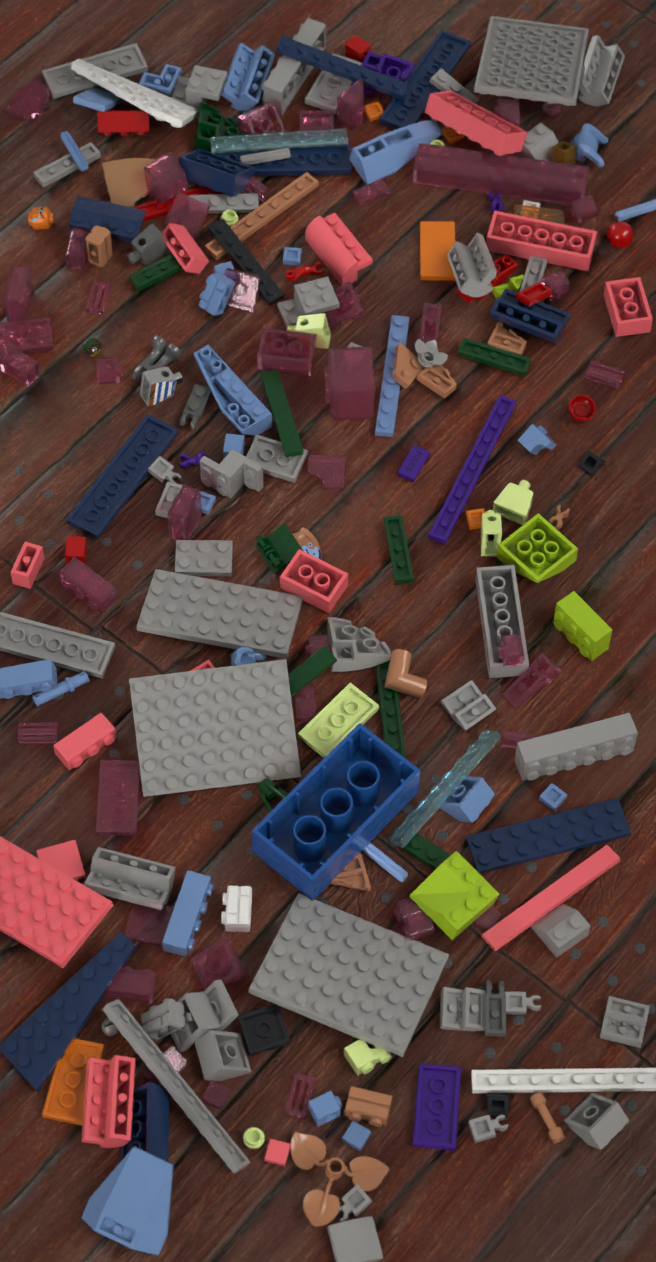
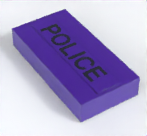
M413 445L397 476L415 482L430 456V451Z

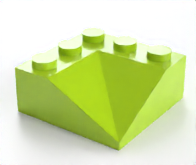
M538 513L498 545L496 557L506 566L515 565V572L539 583L563 572L577 559L578 548Z
M456 851L409 897L453 940L495 903L499 893Z

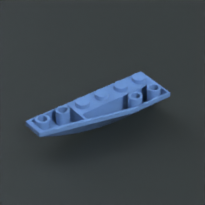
M434 119L411 124L353 148L349 160L368 186L399 171L429 146L432 141L441 136L443 131Z
M209 345L194 353V357L220 410L242 434L256 436L272 427L271 412Z

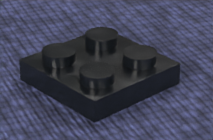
M277 1004L238 1016L250 1057L290 1045V1039Z

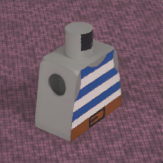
M169 367L144 371L142 374L140 396L146 405L151 407L173 396L175 385L182 383L183 377L180 372L173 374Z

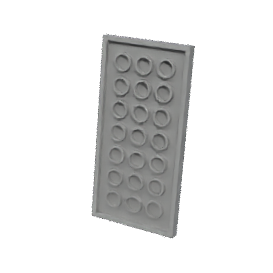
M155 569L137 623V631L231 649L248 647L253 650V653L287 659L303 598L294 594Z

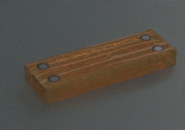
M514 204L513 206L514 215L565 225L564 211Z

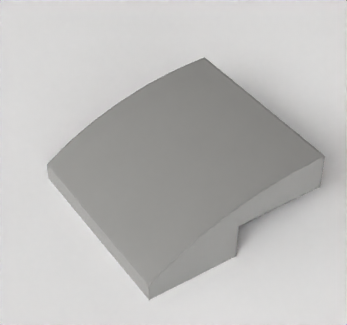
M472 680L440 702L448 714L465 731L496 710L487 695H482Z
M443 987L441 989L440 1029L484 1031L486 990L468 987L460 990Z
M609 996L600 1038L641 1048L650 1006Z
M373 1216L348 1220L327 1227L336 1262H377L383 1259Z

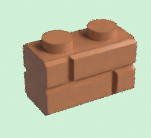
M97 225L93 227L91 233L86 237L87 255L90 263L104 267L107 260L112 256L111 235L107 228Z
M351 1086L345 1107V1116L356 1122L361 1121V1119L369 1121L370 1125L376 1127L387 1125L393 1096Z

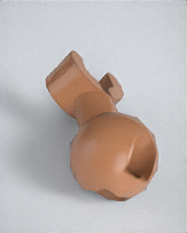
M561 505L557 506L556 516L551 517L548 521L557 530L561 529L563 525L562 519L568 517L570 510L567 508L566 511L560 513Z

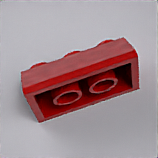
M115 109L97 112L98 133L102 132L103 136H110L112 132H119V135H129V132H136V135H146V132L150 131V114L142 109Z

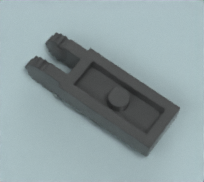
M198 384L194 385L180 419V426L184 427L188 418H192L190 428L196 429L212 395L209 387Z
M486 981L485 1036L506 1037V994H504V981H499L498 983L499 994H491L492 983L491 981Z

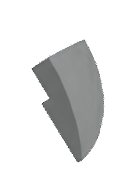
M328 617L329 651L337 659V662L331 666L332 672L370 668L391 659L389 647L384 641L380 642L375 638V632L365 626L361 629L353 626L350 620Z

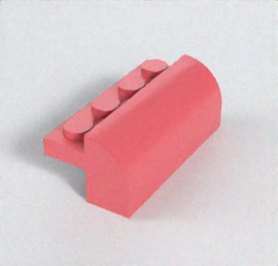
M336 213L325 218L319 215L308 225L305 231V241L342 287L356 281L358 271L372 264L373 259Z
M115 1055L111 1060L89 1058L87 1060L82 1142L99 1144L101 1148H117L126 1145L131 1140L135 1058Z

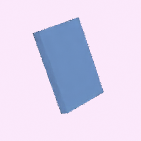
M92 87L74 96L73 102L104 112L122 103L123 98L117 97L114 93Z

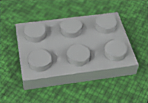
M256 435L246 457L263 466L264 474L295 483L308 455V450L303 449V455L285 457L281 442Z
M176 540L175 573L191 576H232L233 540Z

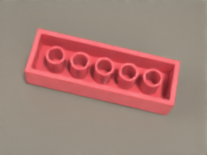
M452 90L431 93L425 113L430 115L432 119L439 120L444 126L455 129L458 134L466 135L469 140L480 143L483 148L491 149L498 156L522 151L527 132Z
M494 211L486 245L491 252L530 259L532 255L548 259L547 263L588 271L595 247L597 231Z

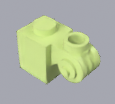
M361 1039L344 1048V1056L357 1076L362 1073L367 1074L371 1072L375 1064L378 1062L384 1064L392 1058L389 1051L377 1046L371 1049Z

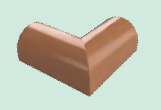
M402 649L393 650L384 687L421 698L427 687V679L408 673L412 658L410 652Z

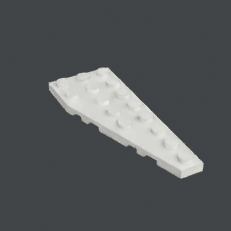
M80 59L72 62L71 69L76 71L77 74L83 75L114 93L117 97L123 98L150 115L155 116L157 120L171 123L173 127H183L198 115V109L90 63Z

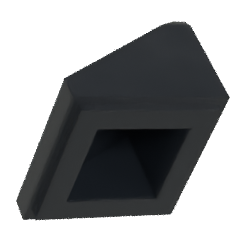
M588 450L578 466L594 476L606 461Z
M487 1093V1115L490 1117H498L499 1115L508 1117V1093Z

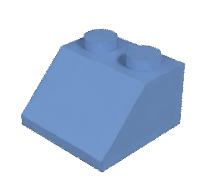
M457 775L435 805L460 822L473 823L478 819L481 811L490 803L495 793L482 777Z

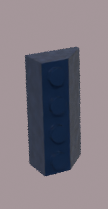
M200 148L179 157L178 177L184 178L187 182H195L201 187H209L215 192L225 193L229 197H235L244 192L255 172L254 167Z
M77 196L72 208L69 227L70 230L89 234L93 227L98 225L110 231L111 239L131 243L141 233L146 211Z
M150 1082L134 1088L131 1140L120 1148V1162L133 1147L142 1149L168 1162L169 1092L164 1086Z

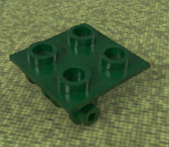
M285 523L267 537L260 535L256 538L257 544L255 547L274 574L286 566L299 549L304 551Z

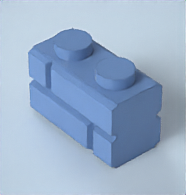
M218 272L208 276L206 279L207 286L199 297L201 299L199 306L212 315L223 314L235 285L233 280Z

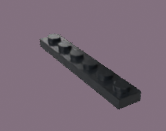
M223 219L208 227L211 235L269 306L284 298V293Z

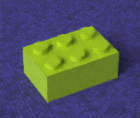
M575 591L556 603L554 626L566 635L571 644H575L584 657H588L590 661H593L609 649L612 629Z

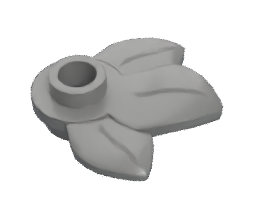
M418 339L415 343L418 361L423 367L431 368L433 365H442L446 362L448 355L438 352L436 340L424 343Z

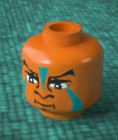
M33 207L31 212L28 213L29 225L35 230L49 229L51 223H54L55 220L54 213H51L48 207Z

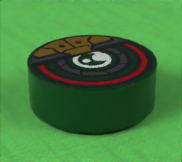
M95 338L90 339L84 345V352L89 357L96 356L102 349V344Z

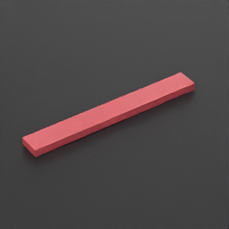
M608 845L604 846L483 933L482 938L494 951H497L619 863L620 857Z

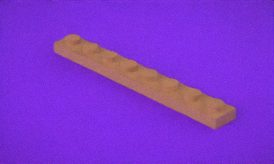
M308 172L304 173L230 228L241 242L317 188L319 181ZM215 238L205 245V251L216 260L226 254Z

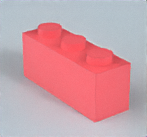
M169 223L162 232L167 247L185 272L200 274L209 260L183 225Z
M100 713L53 745L55 755L68 770L79 767L85 759L96 755L105 745L112 744L117 738L116 730L107 718Z

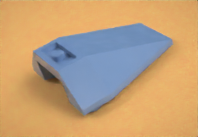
M133 1147L89 1198L82 1219L94 1231L133 1250L160 1255L168 1235L173 1164L142 1149Z

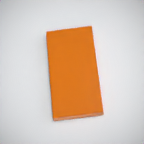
M420 221V280L456 281L447 257L448 252L455 243V222Z
M80 1039L72 1040L63 1058H60L55 1065L42 1118L83 1126L87 1060L89 1058L101 1059L104 1044Z

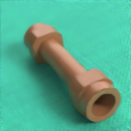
M541 1092L534 1094L530 1097L532 1105L535 1109L538 1108L550 1131L548 1134L554 1144L562 1141L565 1138L563 1131L560 1127L557 1128L545 1105V1097Z

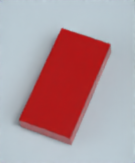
M538 282L518 292L516 299L530 307L551 296L552 290Z

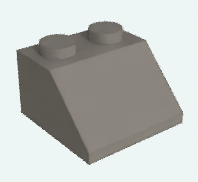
M539 123L527 133L522 151L516 152V155L542 173L551 165L552 146L559 142L553 131Z
M562 904L531 925V928L557 958L589 935L590 924L578 910Z
M211 1030L194 1041L205 1080L223 1081L251 1072L240 1033Z
M592 1092L564 1122L588 1145L601 1150L629 1122V1119L618 1102Z

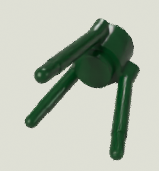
M269 778L264 779L257 788L261 792L259 797L263 800L269 812L273 808L267 800L268 797L272 799L278 795L281 799H284L289 794Z

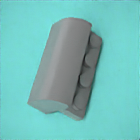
M599 35L592 36L582 66L579 84L580 93L578 98L583 103L592 106H602L610 103L625 57L618 44L606 47Z
M476 233L468 246L456 241L448 252L447 257L460 292L471 297L487 295L493 289L491 281L495 278L497 271L483 235Z
M98 847L92 858L91 872L84 885L98 894L162 910L164 904H167L172 891L176 867Z

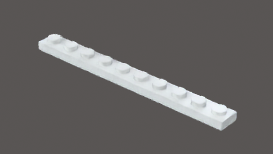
M656 1068L471 1071L472 1093L656 1091Z

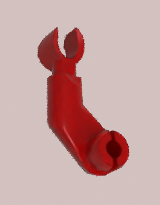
M317 262L313 267L299 266L293 270H288L285 277L287 281L294 282L301 276L310 275L311 273L321 276L324 269L316 271V269L322 266L321 262Z

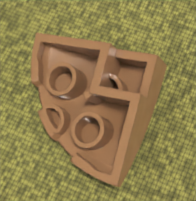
M128 158L102 163L110 200L113 204L134 207L135 202L140 197L145 198L149 193L153 178L157 177V159Z

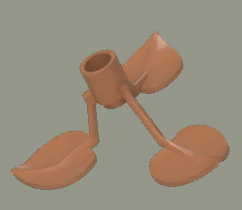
M295 1132L291 1140V1156L297 1167L303 1170H310L315 1164L318 1167L327 1166L325 1173L329 1181L325 1193L319 1189L312 1190L307 1193L303 1201L305 1215L314 1227L328 1224L338 1214L340 1208L339 1199L337 1196L329 1194L333 1180L339 1179L343 1172L347 1176L353 1177L352 1183L354 1186L358 1184L363 1191L368 1192L376 1189L389 1171V1167L381 1161L366 1156L356 1157L350 1162L349 1168L351 1172L347 1170L344 1162L339 1158L319 1162L326 1155L324 1142L316 1136Z

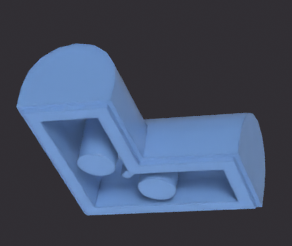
M166 64L160 76L144 72L139 85L170 97L182 73V68Z

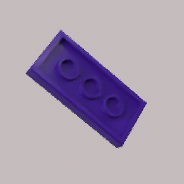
M419 1063L413 1147L455 1151L461 1067Z

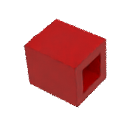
M356 35L351 40H348L344 46L345 57L360 63L364 62L368 51L371 52V44Z
M67 537L65 550L66 566H85L87 554L86 537Z

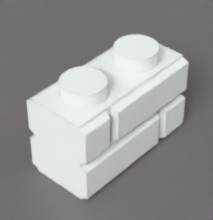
M228 886L227 893H223V905H226V912H222L221 924H225V930L229 932H249L252 887Z

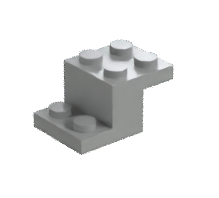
M195 65L190 78L179 76L171 98L196 109H199L200 102L206 104L207 99L219 101L228 76L227 71Z
M324 277L294 285V299L279 302L277 307L287 329L288 326H296L299 316L322 314V312L339 308V301L329 278Z
M233 449L220 464L206 456H203L200 460L201 482L205 486L217 490L223 496L226 495L232 498L243 484L258 492L263 488V466Z
M215 980L204 992L185 993L177 1001L184 1005L183 1016L185 1017V1026L172 1032L171 1036L179 1052H183L194 1041L209 1031H223L238 1016L222 980Z

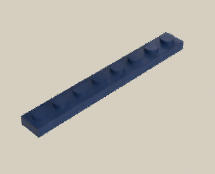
M281 36L276 52L400 100L403 99L408 83L285 36Z

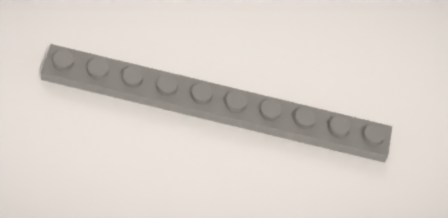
M118 999L106 1004L102 1010L108 1019L114 1023L121 1035L126 1038L134 1051L158 1078L161 1085L171 1094L173 1100L179 1104L186 1113V1116L191 1119L199 1129V1132L211 1144L214 1151L224 1160L227 1167L234 1174L246 1168L250 1163L248 1158L123 1003Z

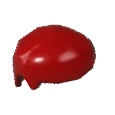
M617 221L608 226L606 235L607 239L610 240L611 246L622 248L632 243L633 230L629 224L624 221Z
M577 395L570 400L568 412L575 421L586 422L594 416L596 405L593 399L586 395Z

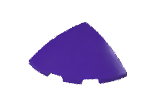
M368 51L361 66L404 81L412 72L415 63L385 53L381 56ZM353 82L350 88L351 92L360 94L379 93V91Z

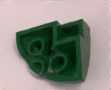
M200 102L194 138L195 149L200 148L206 151H214V145H249L246 133L238 129V123L231 116L226 118L220 114V109Z

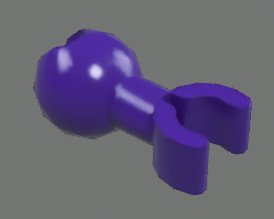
M489 191V200L492 201L490 209L493 213L494 211L502 212L504 208L503 203L500 201V191H498L496 197L492 194V191Z
M204 452L198 453L195 457L181 454V460L186 461L181 462L180 466L182 469L188 468L191 464L200 466L202 457L206 456L209 458V456Z

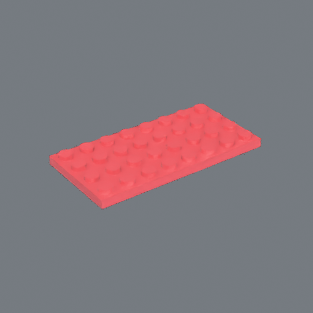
M0 837V931L64 968L114 905L109 899Z

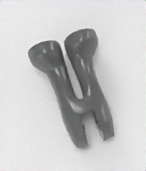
M155 335L151 340L152 352L136 367L132 378L135 381H139L144 371L166 367L170 362L180 358V349L174 344L167 346L163 338ZM158 358H160V360H159L155 365L152 366V364H154L155 361H156Z

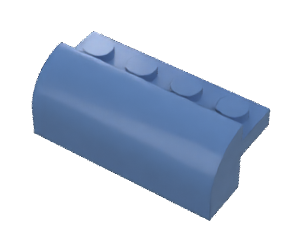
M241 42L236 49L221 96L232 102L230 107L236 110H250L259 102L262 85L267 79L275 54L263 45L256 51H253Z

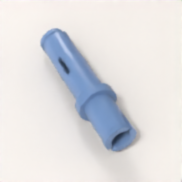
M82 671L71 678L66 677L64 681L57 684L58 688L51 689L48 692L41 691L32 695L33 701L38 707L68 691L73 692L75 691L74 688L90 682L88 675L85 674V671Z

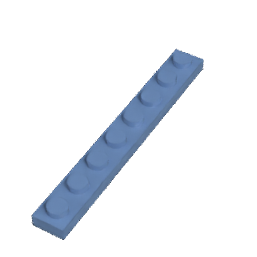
M396 315L391 317L375 429L376 436L393 437L400 391V384L392 378L394 359L397 354L395 348L399 343L406 347L409 317Z

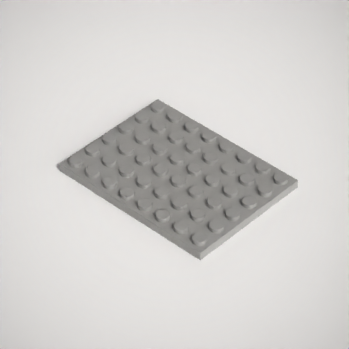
M491 16L474 92L499 97L506 96L515 99L521 98L531 101H544L550 104L558 103L566 106H576L589 29Z
M286 659L129 679L143 797L258 783L266 778L274 781L301 777Z
M298 893L249 988V993L403 1057L447 963L449 954L320 901H312L307 896Z

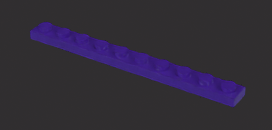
M499 395L429 532V539L446 545L516 406V400Z

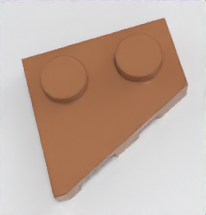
M499 321L487 342L489 346L521 356L527 344V341L517 336L514 331L506 330L503 327V323Z
M399 343L395 348L397 354L394 359L392 378L406 389L424 367L419 363L417 356L402 343Z
M433 365L431 368H425L417 375L416 379L444 399L456 390L457 386L454 379L450 377L448 369H444L443 365Z
M361 853L330 884L371 891Z

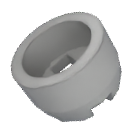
M108 1018L102 1023V1031L106 1036H114L117 1034L118 1028L114 1024L109 1025L113 1022Z

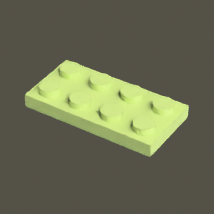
M349 683L298 733V737L325 758L359 723L364 725L379 710V705L352 683Z

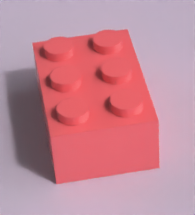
M641 278L605 282L604 299L615 336L650 332L653 318Z
M300 549L280 576L281 590L303 598V601L327 613H330L348 586V573Z

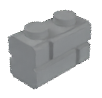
M164 999L162 1004L151 1006L147 1012L141 1014L142 1028L151 1039L158 1040L184 1027V1005L176 1002L174 999Z

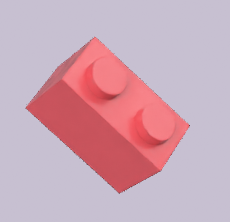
M24 542L11 570L13 584L31 589L45 559L42 546Z

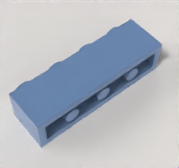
M52 659L0 668V699H10L14 696L30 695L40 691L48 692L51 689L58 688L57 669Z
M187 870L162 941L163 951L187 957L188 951L193 950L195 944L193 937L195 932H199L201 926L200 916L205 914L208 904L206 902L207 896H211L214 885L211 884V876Z

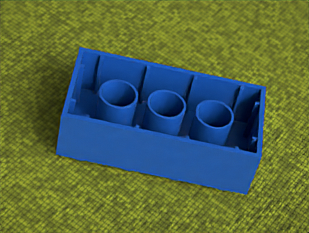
M359 723L252 830L253 853L314 901L419 792L420 770Z

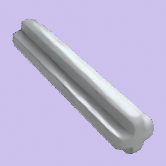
M289 148L242 155L240 156V163L251 165L289 158L290 150Z

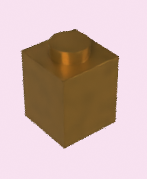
M564 141L552 146L551 166L565 171L575 165L576 146Z

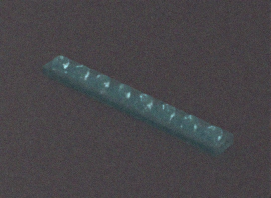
M346 129L210 137L212 153L348 144Z
M486 730L479 735L478 740L469 746L462 758H459L453 768L443 775V779L431 789L429 795L419 802L418 807L413 813H410L404 823L394 830L393 835L388 839L392 845L401 847L407 845L500 740L502 736L498 731Z

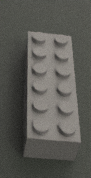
M307 18L305 23L301 24L297 35H294L293 40L324 51L326 48V24ZM285 55L280 57L275 69L271 70L270 77L262 85V90H264L262 98L264 109L282 116L314 66Z
M515 565L479 567L476 569L475 581L489 678L526 676L528 674L529 660Z
M630 713L517 742L515 763L522 781L535 780L542 775H553L558 771L572 770L576 766L583 764L591 765L598 760H609L613 756L628 755L634 751L638 732Z

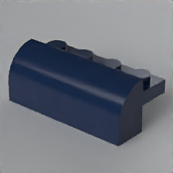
M505 288L501 298L497 297L490 311L491 319L558 344L571 317L570 313L542 302L528 307L516 299V292Z

